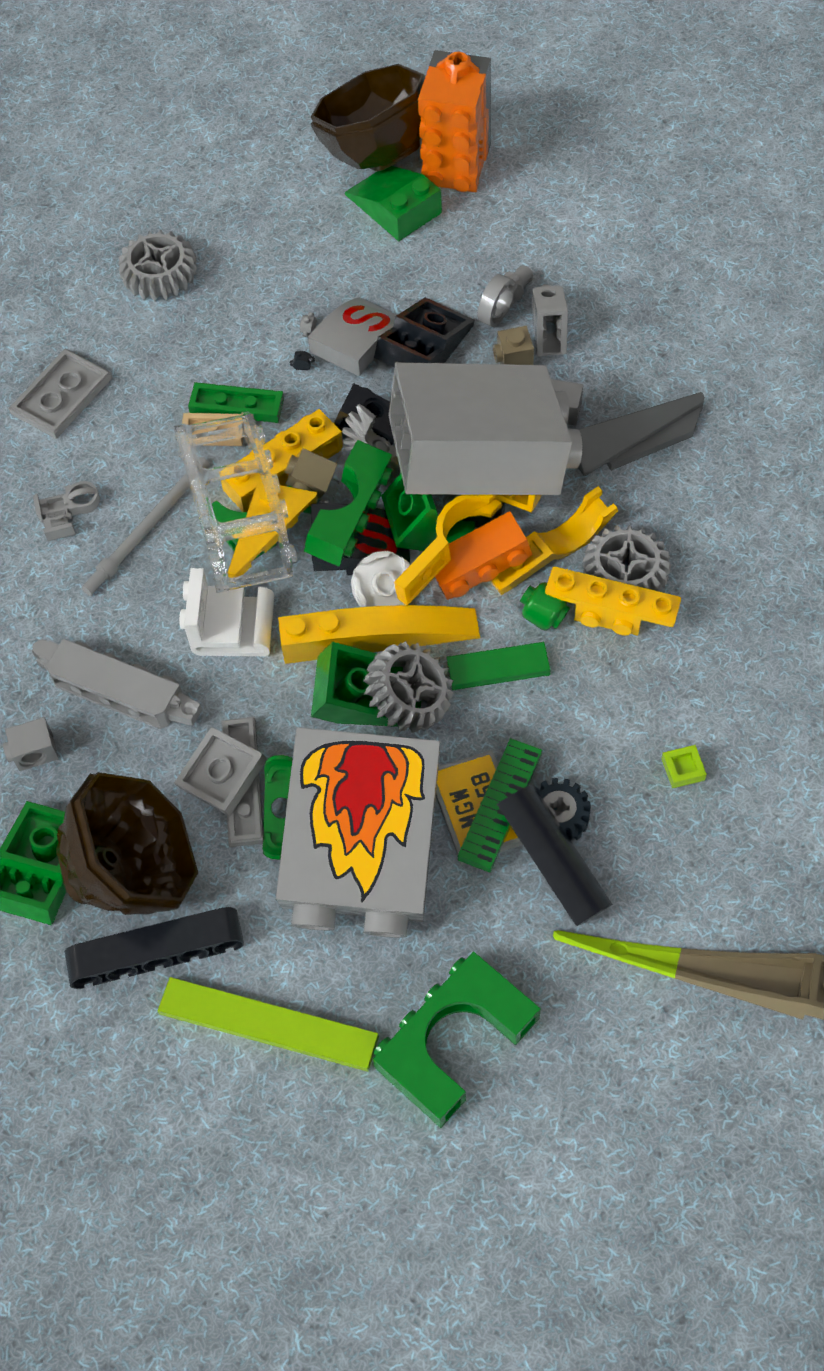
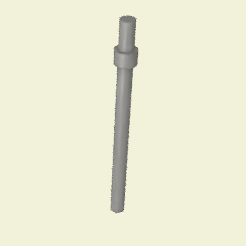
M200 457L110 557L101 560L95 567L96 572L81 587L87 595L92 596L106 579L110 580L118 572V566L210 466L207 459Z

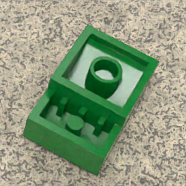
M26 801L0 847V911L52 926L67 892L58 856L56 855L59 842L57 838L58 828L64 821L65 811Z

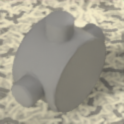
M312 312L302 316L300 332L303 333V337H308L316 327L317 320Z

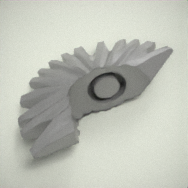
M358 404L356 406L358 414L351 411L348 414L349 417L345 420L351 428L344 427L342 433L350 437L343 440V443L348 445L345 447V450L351 451L356 441L360 440L392 454L389 467L394 469L392 473L393 478H397L401 471L396 448L386 441L385 438L374 433L371 428L373 423H375L376 416L364 406Z

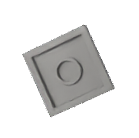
M211 727L174 784L224 814L231 816L262 769L267 758L259 751Z

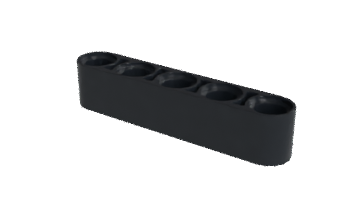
M224 907L78 943L66 948L64 951L69 984L73 989H83L85 984L93 983V986L119 980L121 975L128 974V977L155 971L157 966L163 965L164 968L190 962L192 957L198 956L199 959L226 953L225 949L232 947L234 950H238L244 946V940L237 910L232 907Z

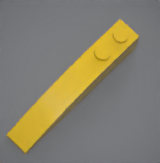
M424 605L371 606L278 617L281 648L285 664L317 660V657L331 642L370 652H380L390 645L395 644L398 646L405 641L410 647L416 643L419 646L480 639L475 608Z

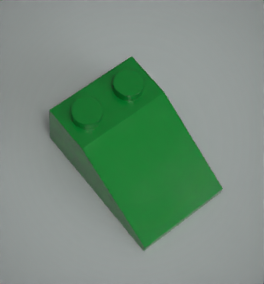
M395 166L373 173L345 192V195L397 241L402 240L442 213L441 189L423 174Z
M331 642L317 657L311 717L337 724L387 726L388 718L386 716L377 718L380 711L377 706L369 707L373 697L364 694L369 686L364 682L365 676L369 673L367 668L375 659L377 653ZM391 667L390 672L394 674L403 671V667ZM421 701L416 702L415 708H421ZM395 723L391 727H398V724Z

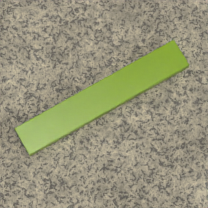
M169 977L157 1010L159 1015L367 1072L369 1071L379 1038L376 1032Z

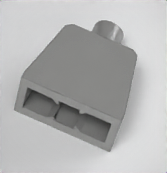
M550 285L535 287L532 290V321L537 356L567 354L568 309L563 287ZM546 323L555 325L556 329L553 333H546Z

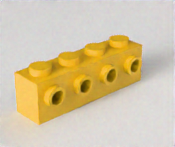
M320 409L304 416L298 423L285 431L279 432L273 439L261 447L254 448L247 456L236 463L228 465L224 471L220 472L219 476L223 491L242 512H248L258 481L288 486L286 481L289 474L284 471L291 455L297 457L302 448L329 459L344 449L342 431Z

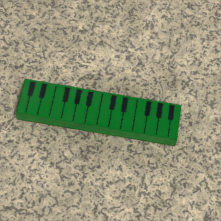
M510 738L458 853V861L491 873L511 827L497 806V803L529 786L542 756L541 749Z

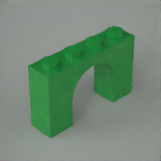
M474 951L467 959L463 957L458 959L449 971L451 976L442 985L439 983L435 984L426 994L424 1005L417 1012L411 1010L400 1022L399 1027L401 1029L392 1039L386 1037L374 1050L375 1057L373 1062L375 1069L440 1128L466 1101V1091L430 1058L426 1044L432 1028L448 1015L460 1012L472 1013L484 1018L516 1046L540 1019L541 1008Z

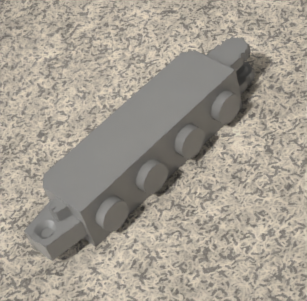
M38 639L33 644L32 653L37 657L36 661L39 667L45 668L49 672L55 687L158 729L169 726L171 721L193 726L201 713L200 703L183 694L179 683L169 676L163 675L159 677L150 673L139 664L131 666L121 662L118 657L111 653L105 652L101 654L93 651L87 644L80 641L73 643L63 639L60 644H56L51 641L47 642V640Z

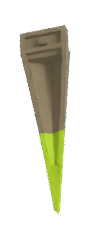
M560 930L553 932L555 940L802 1020L804 1015L824 1020V955L816 953H746L685 949L625 942Z

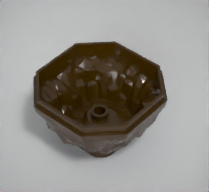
M101 772L96 774L90 773L66 806L64 821L58 828L57 838L59 842L56 855L58 856L66 891L74 901L107 911H121L124 915H148L156 912L171 911L180 907L199 872L182 813L150 780Z

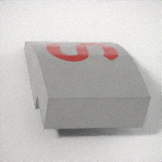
M360 297L351 299L330 313L308 336L310 353L361 376L372 360L378 361L374 358L378 336L394 326L397 314Z

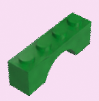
M360 440L356 441L345 462L341 482L351 491L354 500L349 505L340 509H320L307 534L304 552L340 567L345 556H352L358 539L354 537L357 531L360 533L364 532L370 518L367 512L369 508L375 510L382 494L378 490L381 485L387 486L394 469L389 467L392 454Z

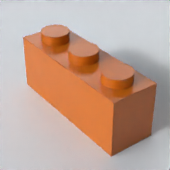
M511 511L449 543L451 560L435 576V579L444 596L449 600L465 595L469 589L482 582L493 580L499 573L510 567L519 566L527 558L531 557L533 554L528 540Z

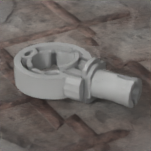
M522 265L515 272L508 271L504 275L497 274L494 276L482 294L477 312L478 320L493 328L497 327L515 301L522 298L524 287L533 280L531 278L533 277L532 270L528 266Z

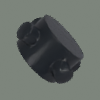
M296 351L294 359L290 360V366H293L296 370H309L311 363L315 362V358L306 351Z

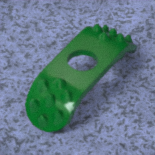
M274 755L265 761L264 768L265 798L262 849L266 857L276 860L281 859L285 818H278L273 814L272 804L278 798L288 799L293 758L285 755Z

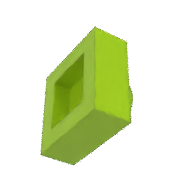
M696 745L662 753L661 759L672 789L705 781L707 774Z

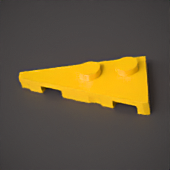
M258 481L227 572L228 579L235 581L237 577L245 574L252 567L251 562L262 551L266 553L280 540L284 532L298 522V516L309 505L317 504V492Z

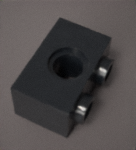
M353 383L334 424L341 431L344 427L351 428L345 420L349 417L348 414L351 411L358 414L356 406L361 404L376 416L375 423H373L371 428L374 433L385 438L386 441L393 445L394 439L388 416L390 401L376 395L368 388Z

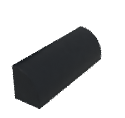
M534 785L527 786L497 803V806L576 926L586 923L613 905Z

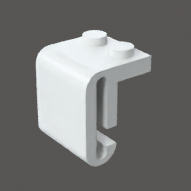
M190 568L189 581H184L183 599L187 601L186 609H181L179 621L180 628L186 631L191 651L198 656H268L271 643L274 592L265 587H258L257 597H245L244 586H208L204 568Z

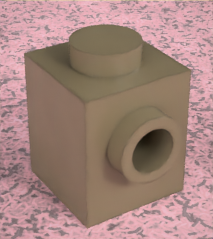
M527 326L497 331V344L493 345L496 363L500 362V364L510 365L534 364V347Z
M302 448L297 457L291 455L284 471L289 474L286 484L292 486V488L317 492L318 499H321L328 489L337 463Z

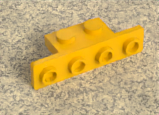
M552 567L545 593L549 596L576 604L574 621H579L591 628L600 626L612 629L615 633L624 636L630 634L638 636L642 620L674 627L681 602V597L560 567Z

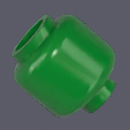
M547 582L540 583L536 588L530 585L520 599V602L524 604L522 617L543 631H547L551 627L557 629L570 610V607L567 606L568 602L545 593Z

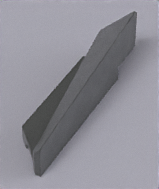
M699 392L578 429L582 437V458L578 467L583 476H586L607 464L612 471L693 437L697 421L703 409L704 394Z

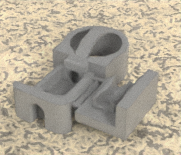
M80 481L73 485L65 486V494L45 499H39L38 494H34L33 500L39 521L44 523V533L47 541L76 535L72 522L69 523V519H72L74 515L87 514L94 511L100 503V496L94 484ZM81 494H94L93 499L86 504H76L73 502L74 497Z

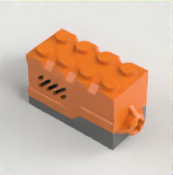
M434 50L418 97V112L421 116L419 134L420 138H422L420 156L423 160L421 174L437 187L456 189L460 192H477L482 167L491 146V58L467 55L463 52L452 53Z

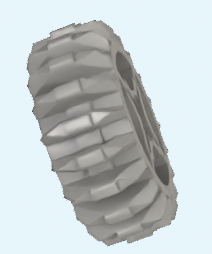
M161 229L157 234H152L149 231L148 235L144 237L138 234L137 241L129 240L128 247L122 248V255L119 256V274L127 290L130 289L134 296L140 294L142 299L145 300L151 295L155 302L158 296L162 295L167 301L168 294L172 293L178 297L179 288L187 291L188 283H193L194 275L197 274L196 255L189 241H185L182 235L175 236L172 231L164 234Z
M617 524L614 532L605 528L602 532V537L595 535L592 539V544H588L585 550V557H583V573L661 592V588L665 587L668 582V575L671 569L669 551H664L665 545L663 541L656 542L655 532L645 535L644 527L639 531H634L630 524L626 530H622ZM626 558L628 559V572H625Z
M406 641L398 646L393 644L384 651H380L367 668L369 673L364 679V682L369 686L364 694L373 697L369 707L377 706L380 710L377 718L383 716L388 718L387 727L397 723L400 732L409 728L412 733L418 732L420 729H429L434 723L442 720L445 715L444 713L449 710L451 706L449 700L452 699L454 692L448 688L452 685L453 680L445 678L449 668H441L438 663L441 657L433 659L430 656V648L421 652L418 643L412 644L410 647ZM391 667H403V671L396 674L391 673L390 669ZM428 701L426 708H415L416 702Z

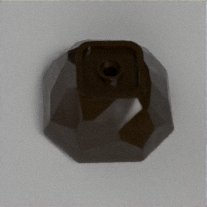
M401 64L365 71L319 100L311 115V127L319 141L340 161L356 169L385 170L420 147L419 127L421 116L418 112V97L425 75Z

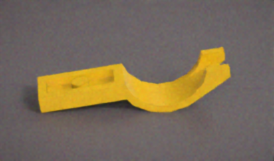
M597 486L584 495L577 511L559 527L548 532L538 533L534 531L526 538L533 555L527 558L521 565L510 567L499 573L490 582L503 595L552 560H559L574 553L592 541L594 536L605 527L618 512L617 506L613 503L607 507L600 499V496L603 494L602 489Z
M460 495L444 506L437 517V538L395 580L394 585L397 599L407 606L451 560L449 544L446 540L449 530L457 522L467 517L481 515L491 518L502 507V502L495 498L497 495Z

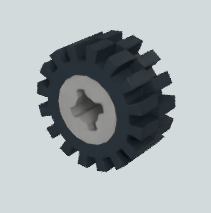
M552 778L551 785H548L545 780L541 782L540 789L537 787L536 789L571 842L573 838L578 840L581 838L582 832H586L590 820L591 804L590 801H587L588 794L585 790L580 792L581 786L577 783L571 787L569 779L564 778L563 784H558V778Z

